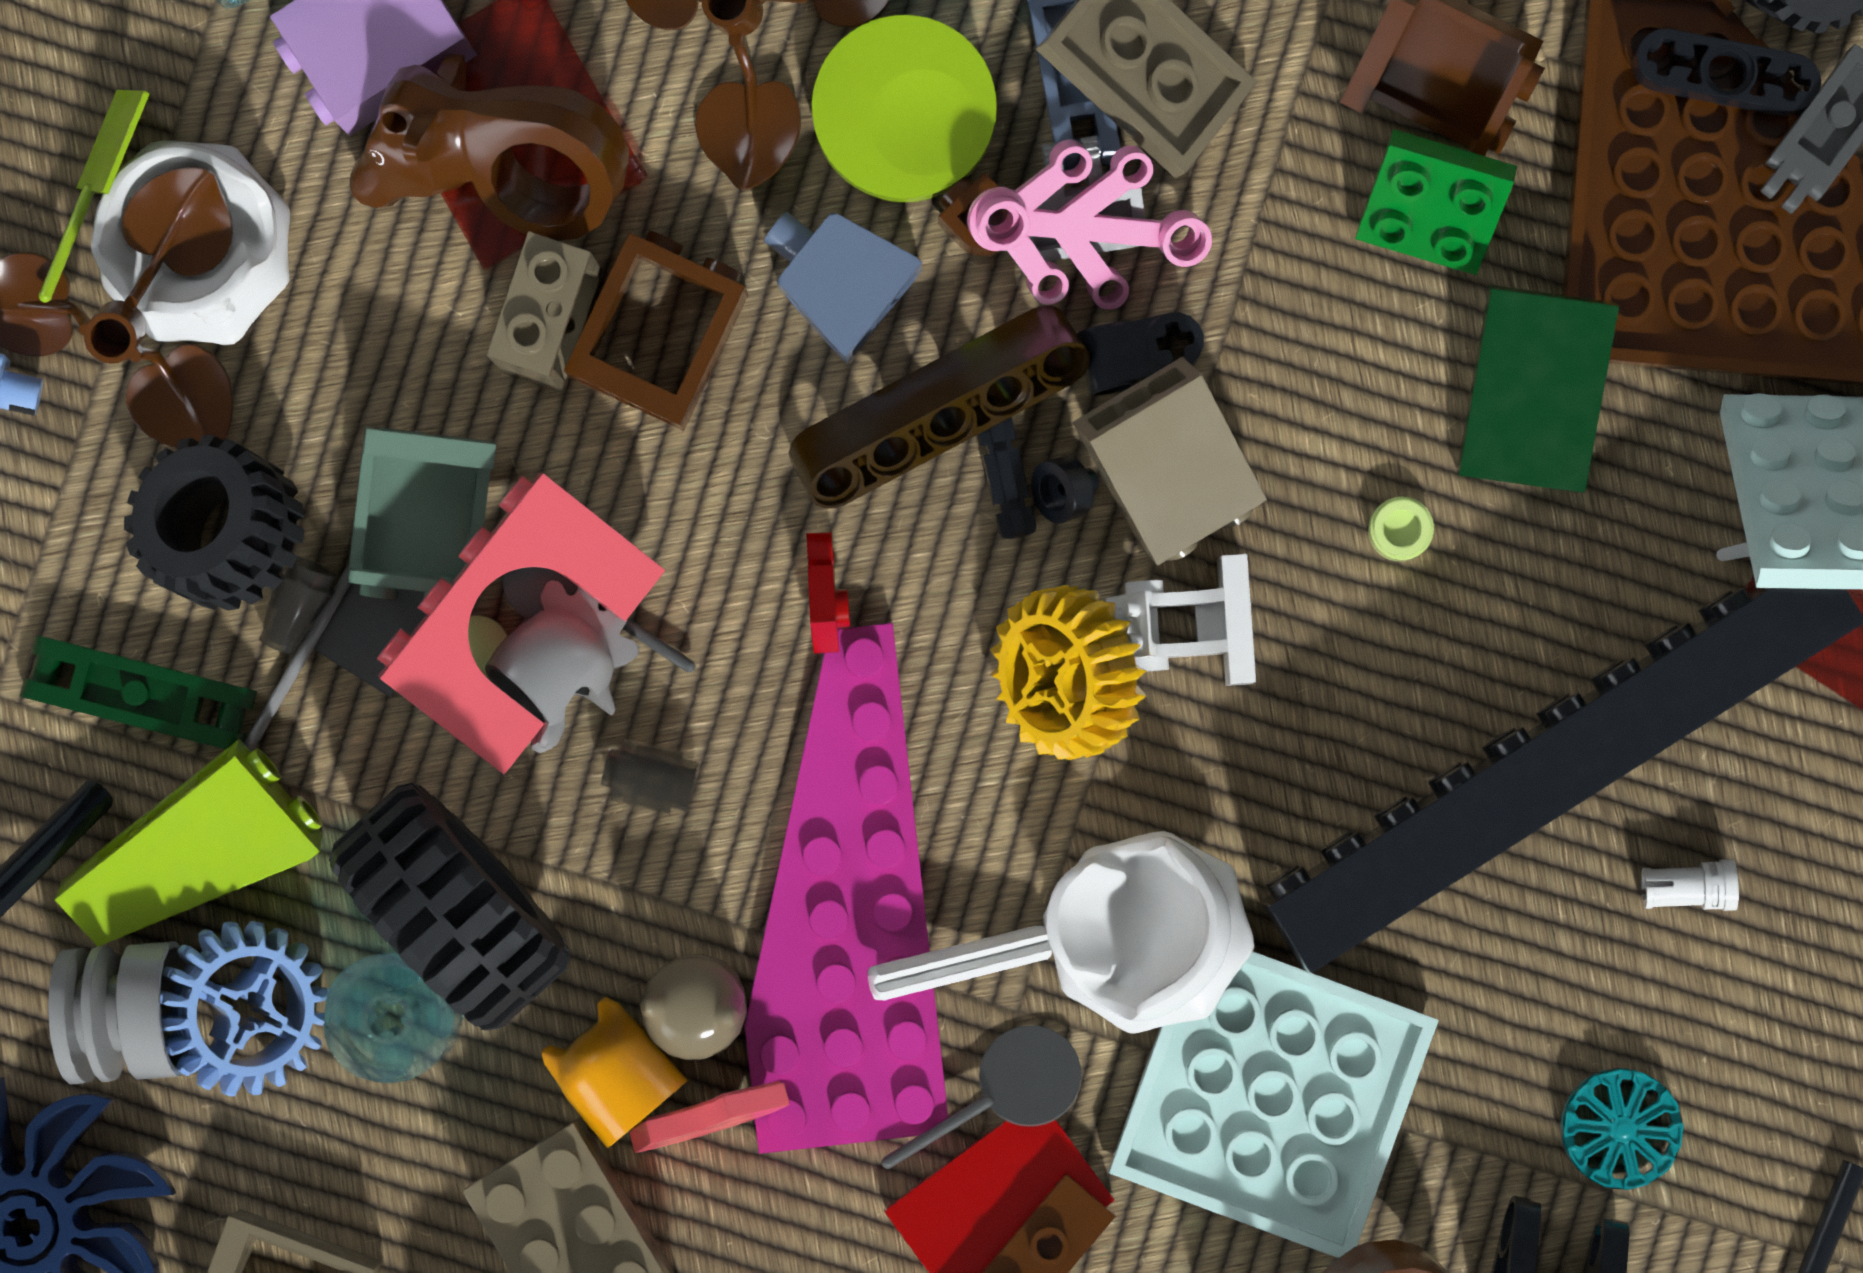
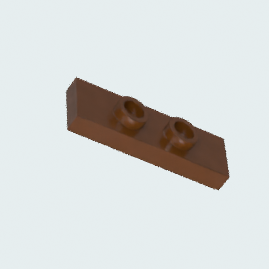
M1065 1172L981 1273H1069L1116 1216Z

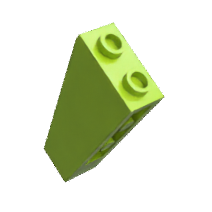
M238 739L63 878L54 900L95 945L99 947L312 859L320 852L323 833L319 828L323 826V822L307 800L301 796L293 800L277 782L281 778L280 772L262 750L256 748L251 752Z

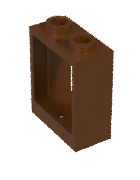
M649 230L645 239L629 232L564 372L570 379L684 431L743 308L748 292L744 285L737 282L741 273L732 267L709 257H706L701 266L679 256L683 246L664 235ZM640 259L722 297L676 395L594 357Z

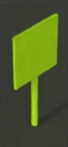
M116 90L76 189L81 190V193L40 290V301L46 303L51 300L94 194H109L150 93L144 90Z

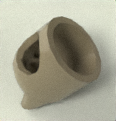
M706 954L683 955L660 967L648 981L640 1003L642 1023L651 1041L667 1054L685 1060L707 1059L725 1051L743 1030L748 1013L747 990L739 974L725 961Z

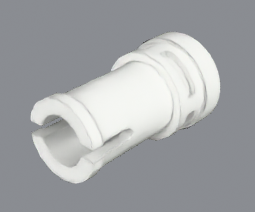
M1734 859L1719 860V862H1701L1699 867L1642 868L1641 889L1646 890V894L1642 895L1645 909L1701 905L1703 910L1722 909V911H1731L1738 908L1739 885Z

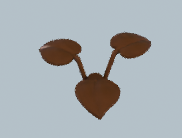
M625 0L632 11L645 23L663 30H679L689 25L696 15L699 2L702 3L706 17L720 31L729 36V43L737 56L744 75L745 85L737 82L722 83L709 91L702 100L696 114V133L700 146L710 161L739 190L752 189L776 174L785 164L796 146L801 129V111L793 91L786 84L779 81H768L757 85L756 73L744 44V36L754 32L760 25L763 18V3L766 1L805 3L809 0ZM814 0V5L819 16L827 23L837 27L854 28L877 18L888 6L890 0Z
M205 167L175 168L154 177L134 194L125 209L123 237L132 249L146 255H152V258L125 301L115 300L104 304L92 319L88 317L78 303L67 302L70 294V281L64 270L51 300L46 303L40 301L39 293L52 264V260L48 257L34 252H17L0 259V346L9 351L27 356L54 354L65 348L72 338L73 325L69 314L73 315L80 325L78 328L79 333L84 335L86 348L99 361L114 364L129 358L135 363L141 359L149 360L153 363L139 368L131 377L126 393L127 409L133 422L141 431L150 438L175 448L178 446V441L188 437L200 442L202 435H215L222 440L226 439L233 414V393L230 378L219 359L210 351L197 344H182L171 351L166 359L156 349L141 347L140 342L145 336L146 322L137 305L163 262L177 274L196 276L213 270L226 256L232 242L233 225L230 210L216 175Z

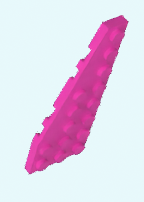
M893 623L838 629L839 652L824 653L745 1022L751 1087L780 1081V1083L785 1084L790 1104L778 1111L755 1119L759 1154L919 1136L948 1118L934 988L884 1001L876 1000L871 994L867 978V971L871 966L930 952Z

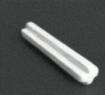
M1031 926L871 966L867 971V978L873 998L884 1001L1046 960L1051 957L1052 948L1048 941L1046 928L1044 926Z

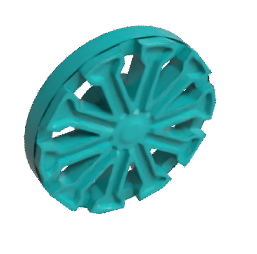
M1627 1068L1603 1070L1583 1080L1567 1099L1560 1123L1563 1147L1575 1168L1585 1177L1599 1185L1624 1190L1649 1185V1183L1661 1177L1671 1168L1681 1148L1684 1129L1678 1103L1667 1088L1650 1075ZM1623 1079L1632 1080L1633 1083L1626 1103L1623 1101L1620 1083ZM1600 1083L1606 1086L1609 1099L1608 1105H1604L1594 1096V1088ZM1651 1089L1658 1094L1657 1101L1639 1111L1646 1092ZM1585 1104L1596 1114L1595 1120L1578 1118L1575 1114L1578 1106ZM1665 1112L1668 1113L1670 1118V1124L1667 1127L1646 1124ZM1577 1132L1595 1134L1593 1139L1581 1146L1575 1144L1573 1136ZM1645 1138L1667 1140L1668 1146L1664 1154L1656 1151L1645 1141ZM1605 1148L1606 1150L1599 1167L1595 1169L1590 1168L1587 1165L1588 1158ZM1635 1150L1651 1162V1169L1643 1174L1639 1171ZM1621 1154L1625 1175L1623 1178H1613L1612 1172Z

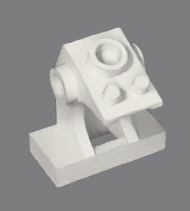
M1247 554L1222 555L1217 559V589L1164 593L1163 580L1135 581L1125 583L1124 595L1106 598V602H1115V619L1131 621L1126 635L1129 642L1141 645L1134 653L1136 665L1147 670L1146 672L1169 670L1168 658L1223 654L1225 686L1255 683L1256 673ZM1194 606L1197 642L1160 644L1157 608Z

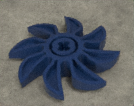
M4 1077L0 1078V1273H87L78 1266L77 1255L82 1256L85 1261L103 1269L107 1273H160L155 1250L149 1239L133 1223L125 1222L98 1224L91 1219L89 1208L90 1205L107 1200L176 1194L175 1188L166 1174L150 1160L128 1152L105 1153L94 1157L73 1180L67 1177L64 1170L65 1163L71 1158L78 1142L113 1101L112 1097L84 1093L61 1099L44 1108L26 1128L24 1153L26 1166L24 1168L18 1162L17 1150L11 1136ZM26 1215L28 1219H38L40 1230L34 1232L30 1228L23 1229L21 1217Z

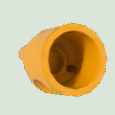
M603 997L597 1003V1023L581 1033L567 1048L564 1049L549 1044L541 1050L544 1065L557 1081L566 1099L604 1145L609 1148L676 1092L688 1079L665 1051L651 1041L646 1029L638 1024L618 1002Z

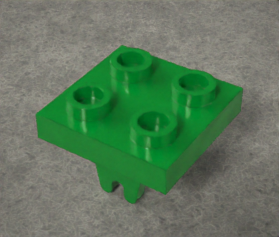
M1393 129L1361 215L1355 240L1477 275L1513 187L1517 166Z

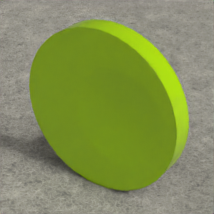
M893 15L867 22L848 33L825 58L817 75L813 90L812 117L814 129L825 158L837 174L851 186L867 195L886 201L917 202L931 199L948 192L962 178H968L984 158L991 143L996 123L997 103L995 87L991 73L980 53L972 43L953 28L942 22L922 16Z

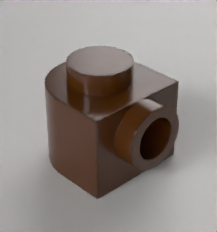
M983 173L974 183L967 177L962 178L939 201V204L945 210L939 215L938 224L963 250L976 256H989L999 252L987 250L980 246L970 234L967 224L968 211L973 201L984 191L999 187L986 173ZM1001 208L993 212L989 217L988 224L996 226L1003 223L1007 218L1008 210Z

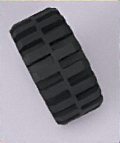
M416 783L398 785L333 844L329 858L330 867L333 873L338 876V882L351 896L353 903L359 911L367 917L385 942L391 945L406 965L413 969L435 994L440 995L448 1006L458 1014H462L475 1027L479 1026L481 1030L485 1031L504 1027L567 969L571 955L570 949L564 943V938L552 925V921L545 912L539 908L532 896L511 875V872L490 852L487 846L453 812L451 813L434 795L431 796L422 786Z

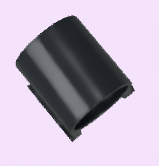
M1174 312L1135 321L1125 320L1107 323L1078 332V336L1090 355V363L1085 372L1090 396L1125 391L1176 361L1177 359L1173 360L1170 350L1159 351L1157 345L1162 343L1166 330H1174L1177 339H1188L1189 345L1185 346L1181 357L1183 356L1194 366L1204 347V334L1200 325L1191 316L1181 312Z

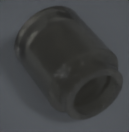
M625 738L621 750L609 748L601 785L612 788L610 801L670 814L672 808L687 812L699 762L684 759V752Z

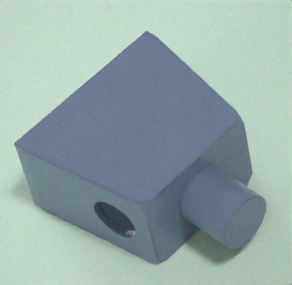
M785 212L764 239L768 246L790 262L776 281L778 289L839 358L847 364L922 272V261L917 257L834 212L828 215L815 233L791 214Z

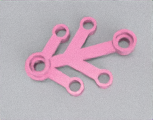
M1063 140L1053 147L1049 156V165L1016 190L1006 187H995L984 191L973 201L967 216L968 229L974 240L987 250H1007L1027 276L1026 283L1031 294L1038 302L1045 305H1053L1060 302L1068 292L1069 281L1057 264L1043 259L1029 236L1055 238L1086 279L1089 296L1098 307L1105 310H1113L1124 304L1129 295V285L1118 270L1105 264L1089 241L1159 247L1160 251L1171 263L1181 267L1193 266L1202 261L1207 256L1212 245V235L1208 226L1198 215L1188 210L1174 211L1163 220L1098 214L1128 190L1139 189L1150 181L1153 175V163L1142 149L1133 145L1118 149L1112 156L1110 162L1111 170L1057 211L1036 209L1063 185L1081 182L1091 172L1092 157L1084 146L1076 140ZM1071 153L1080 154V161L1075 168L1062 170L1061 164L1067 155ZM1132 159H1140L1141 166L1139 170L1131 176H1124L1122 173L1124 165ZM1001 208L1008 210L1007 218L1003 223L996 226L988 224L989 217L993 212ZM1187 225L1189 228L1187 236L1179 242H1171L1173 232L1179 227ZM1045 276H1057L1056 284L1052 289L1048 291L1038 290V285ZM1109 280L1117 281L1116 289L1112 294L1099 296V289L1103 283Z

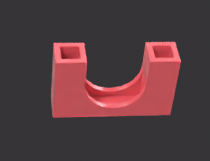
M539 473L532 482L523 475L518 479L498 505L507 512L492 533L482 526L474 534L458 555L461 560L467 563L451 584L442 577L436 582L417 607L426 616L415 630L409 635L400 628L377 657V660L385 665L378 675L383 682L503 775H505L543 727L544 723L493 684L481 672L473 658L468 637L469 620L473 607L484 589L495 579L510 571L526 567L547 568L568 578L617 618L626 621L666 571L544 473Z

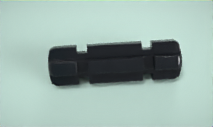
M1010 417L977 435L980 447L986 446L988 454L983 455L982 459L993 506L1000 505L1001 513L995 516L999 534L1003 539L1025 537L1036 532L1037 528L1032 506L1027 508L1025 506L1024 499L1030 498L1020 450L1019 448H1012L1011 441L1016 440L1017 437L1013 419Z

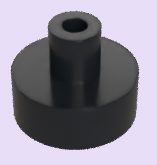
M1061 456L1040 463L1035 468L1031 479L1032 495L1038 510L1046 519L1058 524L1086 515L1093 503V492L1098 489L1099 485L1096 473L1090 468H1085L1080 461L1071 456Z

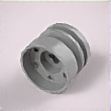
M176 941L129 945L126 947L120 962L117 954L110 946L92 948L90 953L85 948H71L59 952L53 963L49 983V1030L55 1062L62 1078L69 1084L87 1083L93 1081L95 1076L101 1082L114 1081L119 1078L125 1063L129 1072L136 1080L179 1077L183 1075L176 1069L178 1060L183 1053L169 1055L165 1046V1040L176 1032L175 1030H162L161 1015L171 1013V1006L160 1004V991L173 993L176 982L168 980L162 975L163 969L166 966H170L183 971L187 965L179 957L177 951L180 945Z

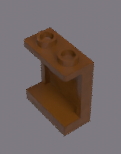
M1390 0L1340 103L1363 114L1369 100H1372L1469 148L1473 153L1485 156L1487 151L1490 150L1499 155L1517 121L1507 116L1515 98L1528 102L1545 67L1535 63L1543 40L1462 0Z

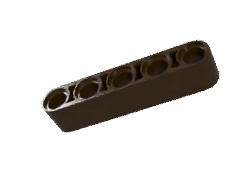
M1052 305L1033 308L806 428L795 437L790 445V461L808 495L817 506L825 509L841 507L1072 385L1087 371L1090 363L1089 351L1059 308Z

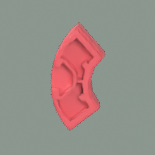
M776 1081L731 1091L689 1107L648 1117L632 1128L633 1130L629 1132L634 1154L708 1135L778 1111L790 1105L785 1084Z

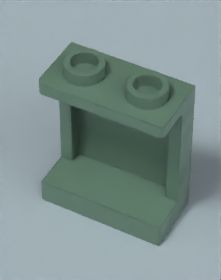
M365 426L347 573L348 583L360 584L359 595L382 599H398L399 589L423 591L425 597L441 577L450 584L467 564L458 555L474 534L482 526L484 527L490 470H493L496 450V444L493 441Z

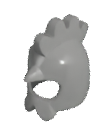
M554 580L545 583L540 592L538 600L541 611L516 627L496 648L485 666L486 675L493 684L544 723L530 743L532 750L538 753L552 749L562 739L566 726L565 708L573 695H581L591 700L609 715H613L616 710L610 682L614 668L625 666L635 659L639 653V646L634 640L620 636V631L627 620H620L607 609L605 611L599 610L598 602L579 587L576 588L572 596L567 595L563 585L559 581Z

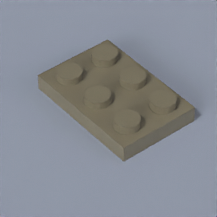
M1076 0L1036 48L1047 61L1175 179L1187 172L1257 83L1246 70L1171 0Z

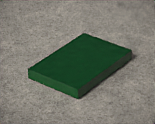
M1489 285L1457 466L1459 476L1585 493L1619 311V305L1616 302Z

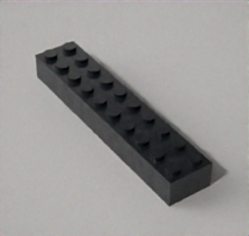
M1755 587L1749 592L1745 588H1741L1734 593L1732 591L1724 593L1698 610L1703 618L1702 622L1694 627L1689 622L1680 627L1675 625L1644 644L1650 655L1638 662L1634 657L1625 662L1623 659L1615 662L1590 679L1596 688L1583 697H1581L1579 692L1571 696L1568 693L1538 711L1536 715L1541 724L1526 732L1524 727L1518 730L1512 728L1484 745L1482 749L1487 758L1471 767L1469 762L1463 765L1461 762H1458L1428 781L1433 792L1416 802L1414 797L1408 799L1405 796L1378 812L1374 816L1379 824L1377 828L1362 837L1359 832L1353 833V831H1349L1323 847L1320 852L1325 860L1306 872L1304 867L1300 868L1296 865L1275 877L1266 884L1271 895L1261 900L1260 904L1299 965L1309 973L1315 972L1863 624V615L1846 589Z

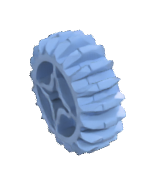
M232 921L224 922L221 930V941L213 931L204 929L199 932L201 953L187 945H182L178 948L179 957L187 964L183 971L170 966H166L163 969L162 975L166 979L176 982L173 993L160 991V1004L171 1006V1013L161 1015L162 1030H175L176 1032L165 1040L166 1050L169 1055L183 1053L178 1060L176 1069L186 1076L198 1071V1086L210 1090L219 1081L223 1094L235 1096L243 1082L248 1093L260 1095L264 1088L265 1076L273 1085L278 1087L287 1083V1075L283 1067L285 1064L299 1071L307 1068L305 1058L299 1053L303 1046L315 1050L322 1047V1041L318 1037L310 1035L313 1024L327 1025L330 1019L328 1014L314 1010V1003L325 1001L331 994L328 988L310 986V983L320 976L323 969L320 964L315 962L302 964L309 949L304 943L295 942L287 947L289 935L287 931L274 928L266 936L263 923L250 921L244 933H242L238 923ZM255 956L250 968H242L237 978L229 984L218 985L208 980L224 964L237 958ZM275 970H277L282 978L287 993L286 1017L277 1012L272 1004V992L277 982L272 978ZM223 995L234 1000L238 998L245 999V1002L253 1007L252 1010L263 1015L265 1020L261 1021L250 1016L247 1019L240 1017V1014L233 1010V1006L222 1001L220 996ZM199 999L210 1006L214 1015V1023L209 1033L214 1039L209 1048L205 1044L198 1028L197 1005ZM267 1031L276 1035L275 1039L260 1052L246 1058L231 1060L236 1048L243 1050L246 1042L256 1033Z

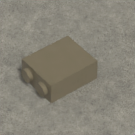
M1183 356L1072 422L1138 544L1157 566L1166 560L1173 561L1185 557L1197 547L1198 541L1220 528H1229L1242 523L1251 515L1255 507L1267 501L1203 376Z

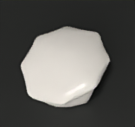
M170 140L152 142L141 149L119 169L109 194H103L98 203L93 226L91 250L100 269L102 286L113 300L125 301L152 258V255H146L132 249L123 237L125 209L134 194L145 183L166 171L181 167L208 168L217 177L232 217L233 236L229 251L222 262L213 270L196 276L177 274L163 262L137 308L145 318L146 333L152 340L163 342H208L221 345L235 344L244 336L261 312L279 295L290 281L288 258L289 206L260 176L241 152L233 146Z
M1166 831L1151 832L1110 844L1094 846L1085 851L1077 865L1066 872L1057 882L1052 891L1047 909L1043 914L1044 927L1046 928L1048 941L1053 951L1062 991L1066 996L1088 1007L1119 1029L1133 1034L1166 1025L1200 1020L1210 1016L1222 994L1254 949L1253 934L1239 892L1237 876L1232 866Z

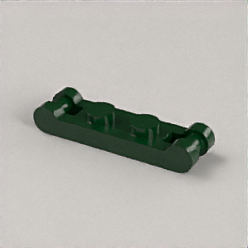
M35 635L31 653L36 654L37 657L31 679L24 678L20 697L222 749H227L238 739L244 743L246 734L240 731L246 708L253 710L257 695L256 690ZM62 661L76 665L70 689L56 685ZM204 698L222 702L216 726L198 722Z

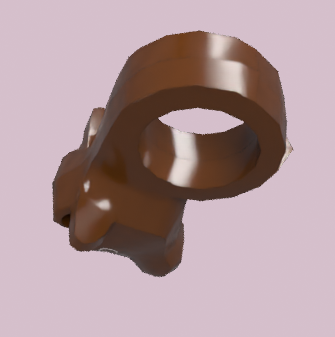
M448 54L436 73L419 65L402 67L389 82L365 151L357 159L350 174V188L353 197L363 205L372 208H387L393 206L404 197L434 196L457 189L470 181L482 202L501 222L525 235L529 231L556 241L578 239L599 227L611 204L624 188L630 151L621 127L602 106L577 91L565 87L538 85L503 87L474 92L465 91L466 62L465 56L461 54ZM534 143L552 147L570 157L583 171L588 183L572 187L546 183L530 174L518 162L511 146Z

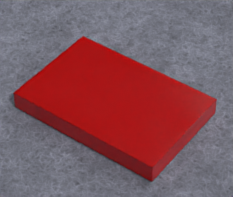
M1003 1120L887 1206L884 1212L928 1273H981L1065 1172L1106 1207L1115 1200L1057 1120L1032 1127L1019 1126Z

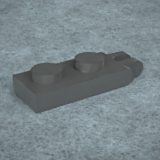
M1856 43L1849 48L1822 84L1818 94L1809 106L1802 111L1765 162L1774 172L1763 185L1760 192L1771 199L1787 179L1795 187L1786 197L1781 207L1790 214L1798 208L1807 195L1817 202L1863 142V49Z

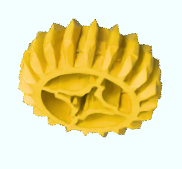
M1061 585L1034 591L1030 596L1023 597V601L1008 608V619L996 626L1001 641L992 647L990 651L999 661V666L989 675L999 680L1002 692L995 700L1006 702L1009 712L1005 723L1020 725V742L1035 743L1039 755L1049 754L1051 756L1055 755L1058 760H1073L1080 757L1088 758L1102 754L1105 751L1104 749L1111 748L1112 745L1119 743L1121 739L1128 737L1127 728L1140 719L1134 705H1137L1139 701L1147 696L1137 685V679L1147 670L1136 665L1134 653L1141 645L1129 642L1126 635L1131 621L1115 619V602L1100 601L1096 590H1079L1077 586Z

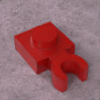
M832 532L806 533L809 612L814 654L839 652L838 628L850 627L848 589H836Z

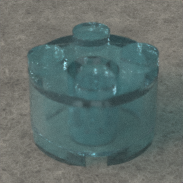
M393 950L362 958L339 974L327 995L323 1025L325 1040L332 1055L348 1072L356 1077L374 1082L396 1083L413 1079L439 1064L453 1048L464 1018L462 1014H458L448 1006L440 995L435 994L424 983L423 979L413 969H410L399 957V954ZM384 1002L389 1006L398 1003L402 1005L406 1012L401 1017V1022L405 1026L404 1029L398 1025L390 1029H386L383 1026L381 1020L387 1014L385 1007L382 1005Z

